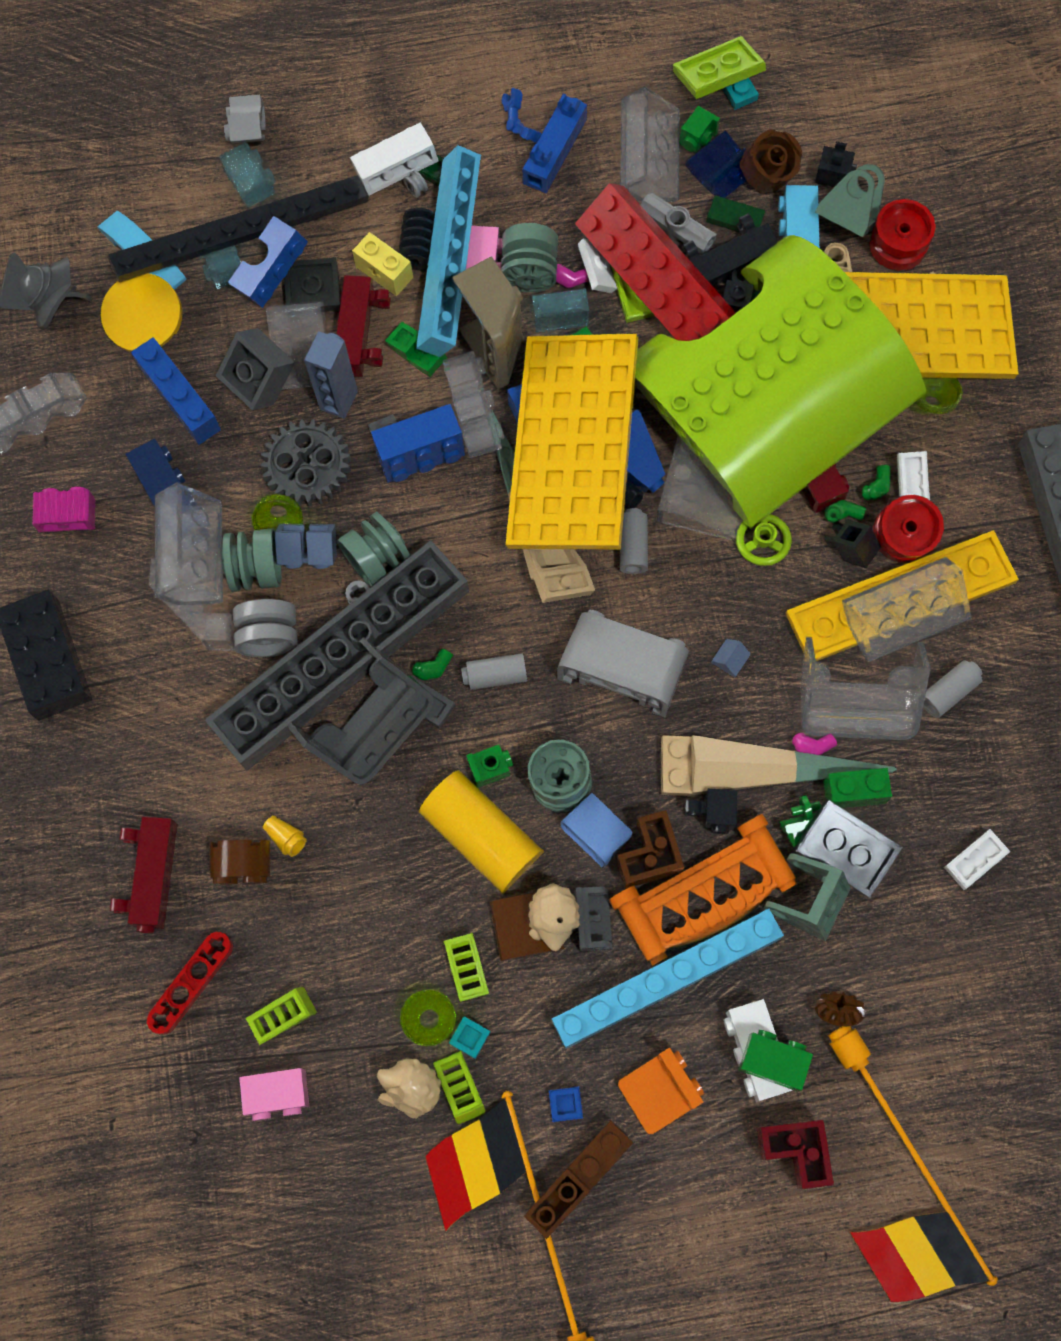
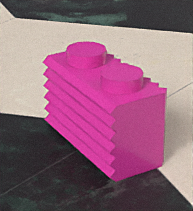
M72 487L68 491L46 488L42 492H34L32 524L38 532L95 529V498L90 490L84 487Z

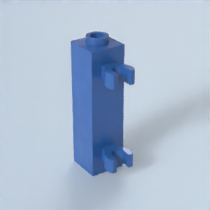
M562 94L557 108L537 144L532 148L530 156L522 169L524 185L547 194L587 120V104L577 98H570L566 94Z

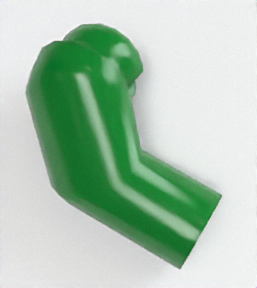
M879 465L876 467V480L862 488V496L865 500L872 499L875 501L889 492L891 467L889 465Z
M839 500L828 506L824 515L827 521L832 523L848 516L862 521L866 507L846 500Z
M441 648L434 661L415 663L412 673L420 680L440 678L451 661L453 654Z

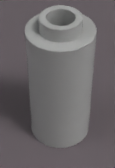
M638 508L625 510L623 517L620 571L627 574H640L648 571V516Z
M523 653L466 662L467 667L461 668L463 684L470 685V690L527 682Z
M961 661L919 696L921 705L931 716L940 718L982 683V670L972 661Z

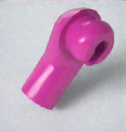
M557 264L556 282L560 285L572 288L589 281L585 268L573 272L565 266Z
M798 733L793 737L792 744L798 752L822 755L837 746V741L831 733L818 740L806 736L804 733Z

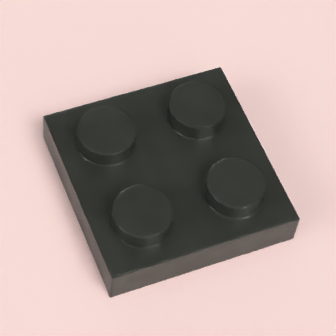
M337 258L295 261L284 278L288 315L340 310L341 298Z

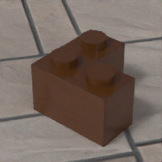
M667 810L639 817L636 826L643 848L617 856V864L625 889L633 885L638 886L680 874L684 869Z

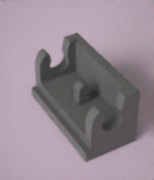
M603 886L575 888L576 902L579 904L578 912L580 914V925L578 927L580 952L612 950L608 889H605Z

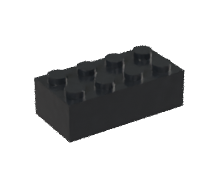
M48 589L0 607V629L28 713L40 721L92 701L93 699L60 602L55 595Z

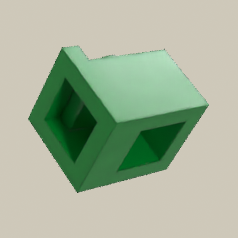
M697 106L681 128L679 144L690 152L698 153L703 145L707 146L712 136L715 137L718 134L720 118Z
M500 745L475 754L466 755L478 788L510 776L509 767L513 766L508 750L502 751ZM490 759L496 760V764L493 767L486 766L485 762Z

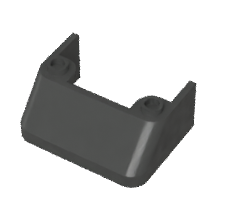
M364 637L360 642L376 658L370 668L369 675L371 680L378 685V688L342 730L334 724L327 723L318 727L310 736L292 722L287 726L305 749L356 784L367 783L378 773L427 716L434 704L433 696L421 684Z

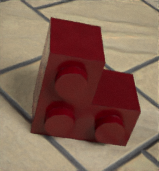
M824 1120L757 1128L761 1160L792 1157L797 1189L834 1185Z

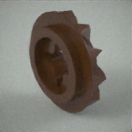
M831 991L830 994H821L820 999L816 1000L815 1011L817 1015L829 1024L843 1027L854 1026L862 1022L865 1017L864 1003L857 1000L855 995L848 996L845 995V992L838 994L835 991Z

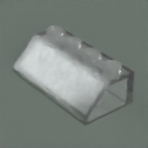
M644 86L621 99L620 185L624 186L637 201H643L647 194L654 193L666 202H676L679 200V108Z
M177 482L155 495V598L175 605L222 603V501Z
M947 557L842 600L847 624L867 662H871L972 618L963 570Z

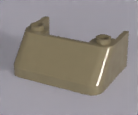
M491 256L453 276L452 279L477 317L476 320L459 328V332L493 385L499 390L509 384L523 348V341L525 339L522 333L520 304L523 298L517 286H511Z

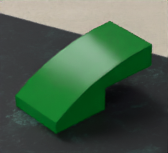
M401 322L385 340L386 344L408 363L431 377L447 359L446 354L438 357L416 349L419 331Z

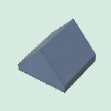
M726 639L711 663L735 678L751 654L741 641Z

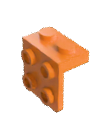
M670 1047L618 1082L619 1089L648 1134L656 1133L703 1103L700 1096L704 1094V1091L695 1078L691 1080L688 1078L683 1070L687 1067L686 1062L678 1050L673 1053Z

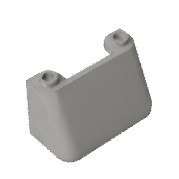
M595 610L583 612L557 667V680L571 684L573 679L579 678L580 684L585 685L588 682L639 700V705L645 706V703L648 702V705L654 707L653 714L666 718L689 654L685 643L675 638L667 640L604 618L605 616Z

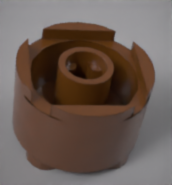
M776 129L767 130L760 134L743 154L740 168L747 182L759 193L763 194L781 189L801 168V146L796 138L788 132L784 131L782 133L775 131Z
M252 840L210 842V879H213V884L235 885L238 884V878H243V883H267V877H270V840H260V842H252Z

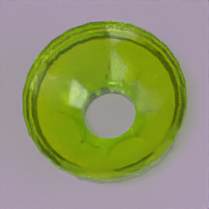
M923 378L926 394L915 402L921 409L932 414H946L958 406L963 396V389L957 378ZM926 397H935L939 400L940 404L931 405L926 401Z
M272 494L258 501L252 513L254 530L274 528L276 531L279 524H303V513L299 504L289 496L282 494ZM279 505L284 507L287 513L282 517H276L270 512L271 508Z
M430 989L421 990L411 995L405 1001L400 1014V1024L405 1035L412 1042L426 1047L435 1046L445 1041L451 1035L456 1022V1012L449 998L441 992ZM427 1010L435 1011L439 1018L437 1025L430 1029L423 1027L420 1021L422 1014Z

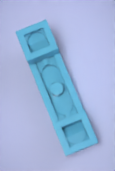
M119 211L113 213L97 226L99 231L122 250L152 241L144 231ZM176 265L149 273L167 281L174 290L187 280Z

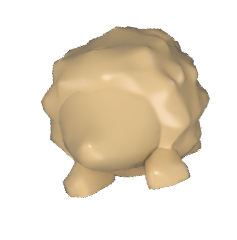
M554 883L539 888L537 893L533 895V901L529 903V926L532 928L529 931V935L538 941L542 939L552 951H558L570 937L572 930L580 925L579 904L575 901V896L570 893L569 888L561 887Z
M403 1058L392 1068L378 1070L377 1078L387 1092L380 1094L378 1101L381 1104L390 1107L395 1106L407 1116L417 1119L433 1110L439 1101L441 1081L436 1077L435 1070L430 1069L427 1064L420 1063L418 1059Z

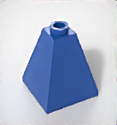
M637 409L632 413L627 480L640 486L641 491L644 493L648 490L654 493L665 483L662 478L666 474L643 417Z

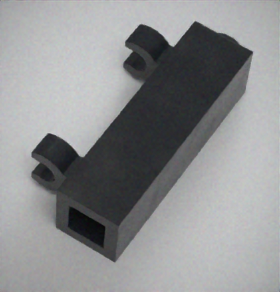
M748 213L740 217V222L736 224L742 236L703 255H699L693 240L684 244V249L681 251L709 283L715 286L731 278L733 270H737V274H740L743 268L778 242L768 223L755 228L754 221Z

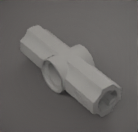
M654 193L647 194L643 199L641 206L665 230V233L672 241H682L686 244L693 240L701 255L711 249L717 234L692 219L686 208L682 206L674 207Z

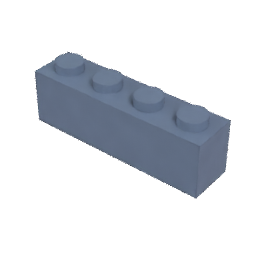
M318 331L304 359L320 410L345 419L358 392L346 344L337 334H325Z

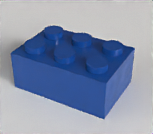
M451 404L371 431L376 454L387 483L403 481L411 474L417 472L425 473L431 471L437 465L445 462L448 464L454 463L462 456H465L462 431Z

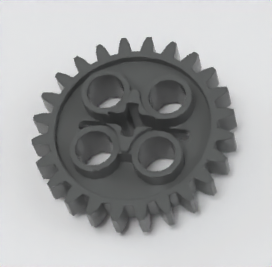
M301 419L299 427H295L291 421L289 422L290 430L286 431L283 427H279L281 435L271 434L274 443H265L268 452L261 453V457L265 462L260 464L262 471L265 472L263 478L265 482H269L267 485L270 491L276 490L275 494L278 499L285 495L287 504L293 498H295L298 507L301 506L303 500L307 501L309 507L312 506L313 499H317L320 504H323L322 496L326 495L332 499L331 490L334 489L340 492L339 482L347 483L348 481L344 474L351 472L350 465L347 464L351 462L350 454H347L349 452L348 445L343 444L344 439L342 435L336 436L337 433L334 427L327 431L325 422L317 427L315 419H312L310 425L306 426L304 420ZM303 442H310V445L306 448L299 447ZM323 458H331L329 463H319ZM292 462L290 467L281 468L283 463ZM305 478H314L309 484L301 483Z

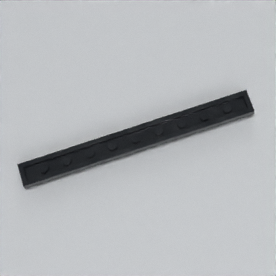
M356 175L108 254V259L118 281L123 282L258 238L273 216L292 227L367 203L369 195L359 176Z

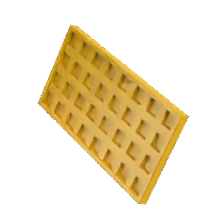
M845 272L896 329L911 352L922 378L1015 379L1019 374L1007 275Z
M637 334L527 336L505 544L508 549L621 550L638 349Z

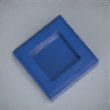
M579 1087L549 1091L552 1122L583 1119Z

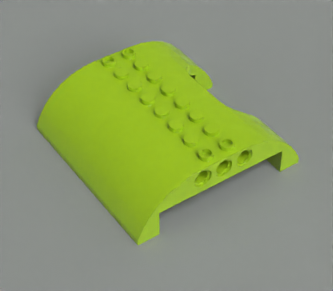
M795 235L784 237L741 270L743 277L750 284L754 285V289L757 292L760 290L761 292L753 301L711 333L692 341H681L664 334H657L637 349L634 387L636 386L729 492L733 497V509L750 529L926 394L924 380L911 352L886 316L827 254L810 241Z

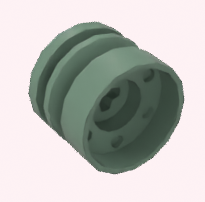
M537 223L515 224L504 231L502 236L503 258L501 259V271L512 287L515 285L520 292L534 293L553 287L557 277L558 235L556 232L545 225Z
M377 511L369 516L373 526L366 520L360 523L365 536L362 537L355 530L351 529L336 540L349 563L370 587L387 575L383 566L385 562L395 569L399 566L396 557L401 562L410 557V553L399 532Z
M274 528L254 530L252 543L250 544L245 532H238L237 542L233 533L224 534L221 555L222 566L231 592L240 591L241 580L244 589L251 590L253 577H257L261 589L281 586L282 570L281 565H277Z
M551 740L540 745L531 755L528 763V779L536 800L543 807L557 813L570 812L589 796L592 788L589 760L584 751L575 743L566 740ZM560 776H565L566 780H563L562 785H558L556 780H559Z

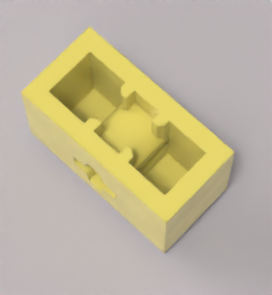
M370 232L352 250L356 268L395 296L413 279L411 261Z

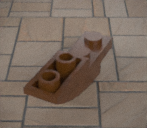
M610 1120L524 1217L547 1239L634 1142Z

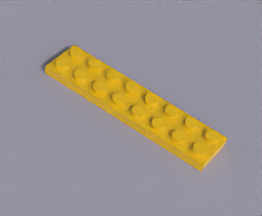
M993 530L786 611V616L808 664H811L1016 584L1019 579Z

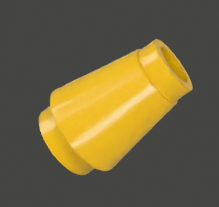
M276 816L268 818L263 825V829L284 855L296 856L307 842L303 831Z

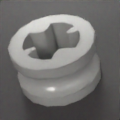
M416 170L411 172V177L405 176L403 178L406 188L415 198L421 195V191L426 192L428 190L427 183Z
M363 581L351 582L345 592L348 603L351 604L357 599V597L351 598V596H355V590L364 592L370 589L369 586Z

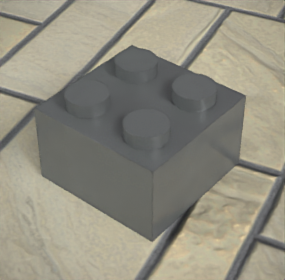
M256 328L236 332L216 377L251 410H257L275 404L295 362L261 330Z

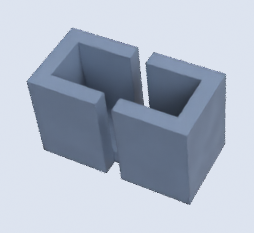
M279 524L275 531L277 565H285L289 569L300 568L303 563L313 565L317 569H324L334 565L337 557L335 524H310V531L306 532L307 553L305 524Z

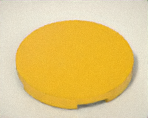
M147 273L123 282L117 281L108 290L101 306V321L107 336L125 351L132 352L152 337L162 347L174 334H177L181 326L182 304L179 296L167 281L159 276Z

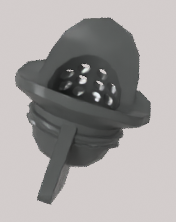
M12 253L8 258L0 290V307L5 309L34 310L38 328L45 329L52 321L56 310L65 297H76L91 303L92 296L89 293L78 292L76 285H71L68 257L50 265L46 262L43 264L37 262V264L25 265L16 253Z

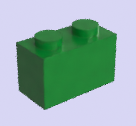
M888 768L828 773L823 781L826 799L840 808L886 804L892 797Z
M760 1029L758 1034L754 1032L749 1034L738 1070L796 1092L802 1091L813 1057L812 1053L806 1052L807 1046L791 1040L788 1041V1045L776 1041L777 1035Z

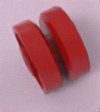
M909 199L894 200L885 205L877 216L869 242L871 254L876 261L888 269L897 271L909 270L919 265L926 256L929 245L934 237L936 224L932 213L926 206Z
M904 495L892 501L878 514L873 526V532L881 545L879 551L888 559L900 563L912 562L932 551L941 541L944 531L943 516L938 507L928 498L919 495Z

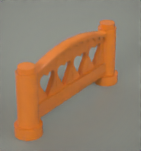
M763 814L756 816L737 828L743 839L641 896L635 885L609 899L613 909L619 910L647 962L650 961L652 966L668 957L665 952L669 948L703 940L732 926L754 910L774 889L779 888L781 893L797 885L794 880L796 878L766 827L769 823ZM740 863L759 872L762 875V882L760 884H752L749 890H743L739 885ZM714 877L733 886L737 891L736 897L733 899L726 898V902L722 905L716 904L714 901ZM689 892L708 901L711 904L710 912L701 913L698 919H691L688 916ZM663 906L678 913L685 919V925L682 928L675 927L671 934H666L662 930Z

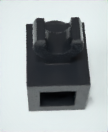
M836 141L835 148L824 146L815 183L835 187L849 172L857 169L858 164H853L855 152L845 150L847 143Z
M733 270L731 280H727L723 298L737 313L750 303L754 285L750 284L746 279L743 281L737 279V270Z
M849 519L843 527L840 525L832 526L836 534L835 537H824L825 542L830 548H837L843 561L863 568H867L881 548L871 526Z
M708 788L705 794V802L686 800L684 815L705 816L704 829H711L713 834H729V830H734L737 825V790Z

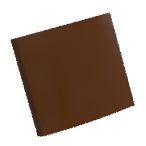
M535 893L490 902L501 961L557 952L552 951L542 939L538 941L529 935V931L532 929L529 926V903L533 901ZM562 945L558 951L563 950L564 945Z

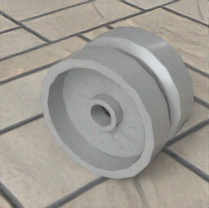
M260 599L243 602L233 608V624L235 628L239 629L234 633L235 652L250 657H274L288 654L298 646L297 630L292 628L296 624V608L292 603L283 600Z

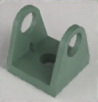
M865 164L857 170L849 172L819 203L815 213L861 237L865 236L873 230L880 212L885 183L882 170L876 165ZM865 170H871L876 173L878 177L876 188L872 175ZM859 176L867 180L868 191L860 188L858 184Z
M791 853L787 861L792 866L823 882L809 914L771 901H766L764 909H770L774 916L826 941L851 889L843 870Z

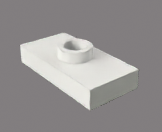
M583 238L578 243V247L592 290L606 293L614 292L617 286L609 262L588 239Z
M927 451L898 453L899 497L919 495L930 500Z
M989 829L944 868L960 887L965 890L1010 853V851L993 831Z

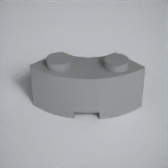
M261 95L229 97L230 107H226L228 124L224 125L226 141H230L232 144L264 141L265 135H262L261 130H266L264 102Z

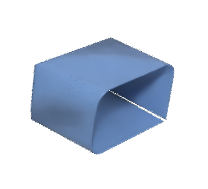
M593 793L569 813L560 824L561 828L604 868L627 843L633 833Z

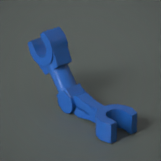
M512 88L511 95L505 93L502 95V104L505 112L508 113L506 129L526 140L537 143L542 133L521 123L518 118V110L521 109L523 95L521 90Z

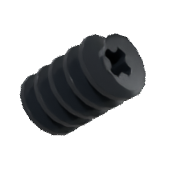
M412 208L403 215L398 253L411 261L413 270H426L428 268L435 213L426 208Z

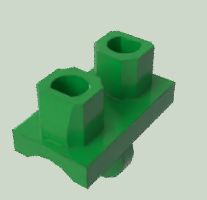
M806 795L799 797L800 806L790 808L792 816L800 814L802 816L779 821L781 830L787 834L789 842L794 848L817 814V812H812L819 810L821 807L820 801L810 803Z

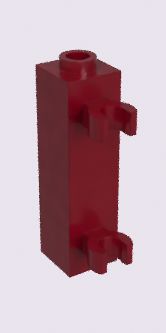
M344 275L336 334L345 341L354 377H363L364 364L374 367H382L383 365L382 349H366L372 306L390 309L391 297H389V290L378 289L374 291L371 277Z
M142 817L140 830L121 828L119 840H123V843L138 844L131 900L111 899L110 911H114L116 914H129L128 924L137 927L136 932L153 934L155 929H164L178 826L171 818Z

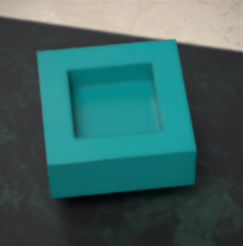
M749 78L723 88L734 110L758 100L759 93Z
M464 1016L449 1044L476 1059L491 1031Z

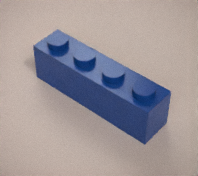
M154 337L131 352L140 370L198 445L221 431L214 414Z

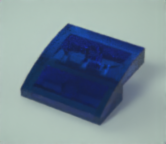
M726 130L684 164L696 179L714 196L726 198L747 181L740 168V161L746 148L741 150Z

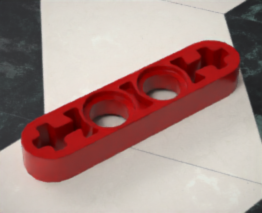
M214 932L206 937L149 1012L147 1025L152 1032L166 1035L175 1029L231 955L233 943L229 936L222 932ZM224 939L222 944L225 947L224 951H216L211 957L217 960L214 965L210 960L201 957L204 952L209 956L214 951V946L212 945L214 940L220 942ZM199 962L205 963L208 968L206 976L202 979H195L192 975L193 966ZM185 987L189 992L187 1001L183 1004H176L173 999L174 991L177 988ZM166 1002L171 1007L179 1010L177 1014L170 1011L166 1017V1021L169 1022L166 1027H156L158 1021L155 1019L158 1014L164 1016L169 1008L164 1007Z

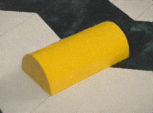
M460 770L446 777L429 794L419 809V813L502 894L544 853L543 849Z

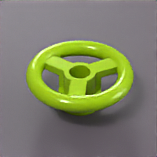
M770 514L759 522V525L755 528L753 540L746 544L744 543V535L748 525L744 521L739 525L736 532V545L740 554L750 563L759 566H769L780 562L788 554L792 544L791 532L786 523L779 517ZM774 525L780 529L783 535V544L776 541L777 530ZM766 535L769 539L763 540L760 536ZM758 547H769L778 553L764 558L755 556L751 551Z

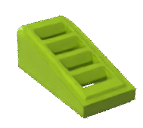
M473 933L445 940L444 944L460 1002L488 995L489 991ZM470 945L471 950L457 954L453 953L455 948ZM470 957L474 959V962L457 966L456 961ZM473 969L477 970V974L460 979L459 973ZM480 981L481 986L463 991L462 985Z
M298 987L248 1016L246 1020L259 1045H262L313 1016L317 1011L305 988ZM293 999L295 1000V1002H296L297 1006L299 1007L301 1013H299V1011H298V1009H297V1007H296V1005H295ZM284 1004L286 1005L292 1017V1019L290 1020L288 1019L284 1009L282 1008V1005ZM273 1010L281 1023L279 1027L271 1014ZM259 1018H265L271 1030L269 1033L266 1032Z
M461 1051L433 1063L457 1124H462L486 1112ZM460 1064L462 1069L444 1076L443 1071ZM465 1076V1081L449 1087L448 1083ZM470 1088V1093L456 1099L453 1098V1095ZM475 1100L474 1103H471V1104H469V1105H467V1106H465V1107H462V1108L458 1109V1107L463 1106V1105H465V1104H467V1103L472 1102V1101Z

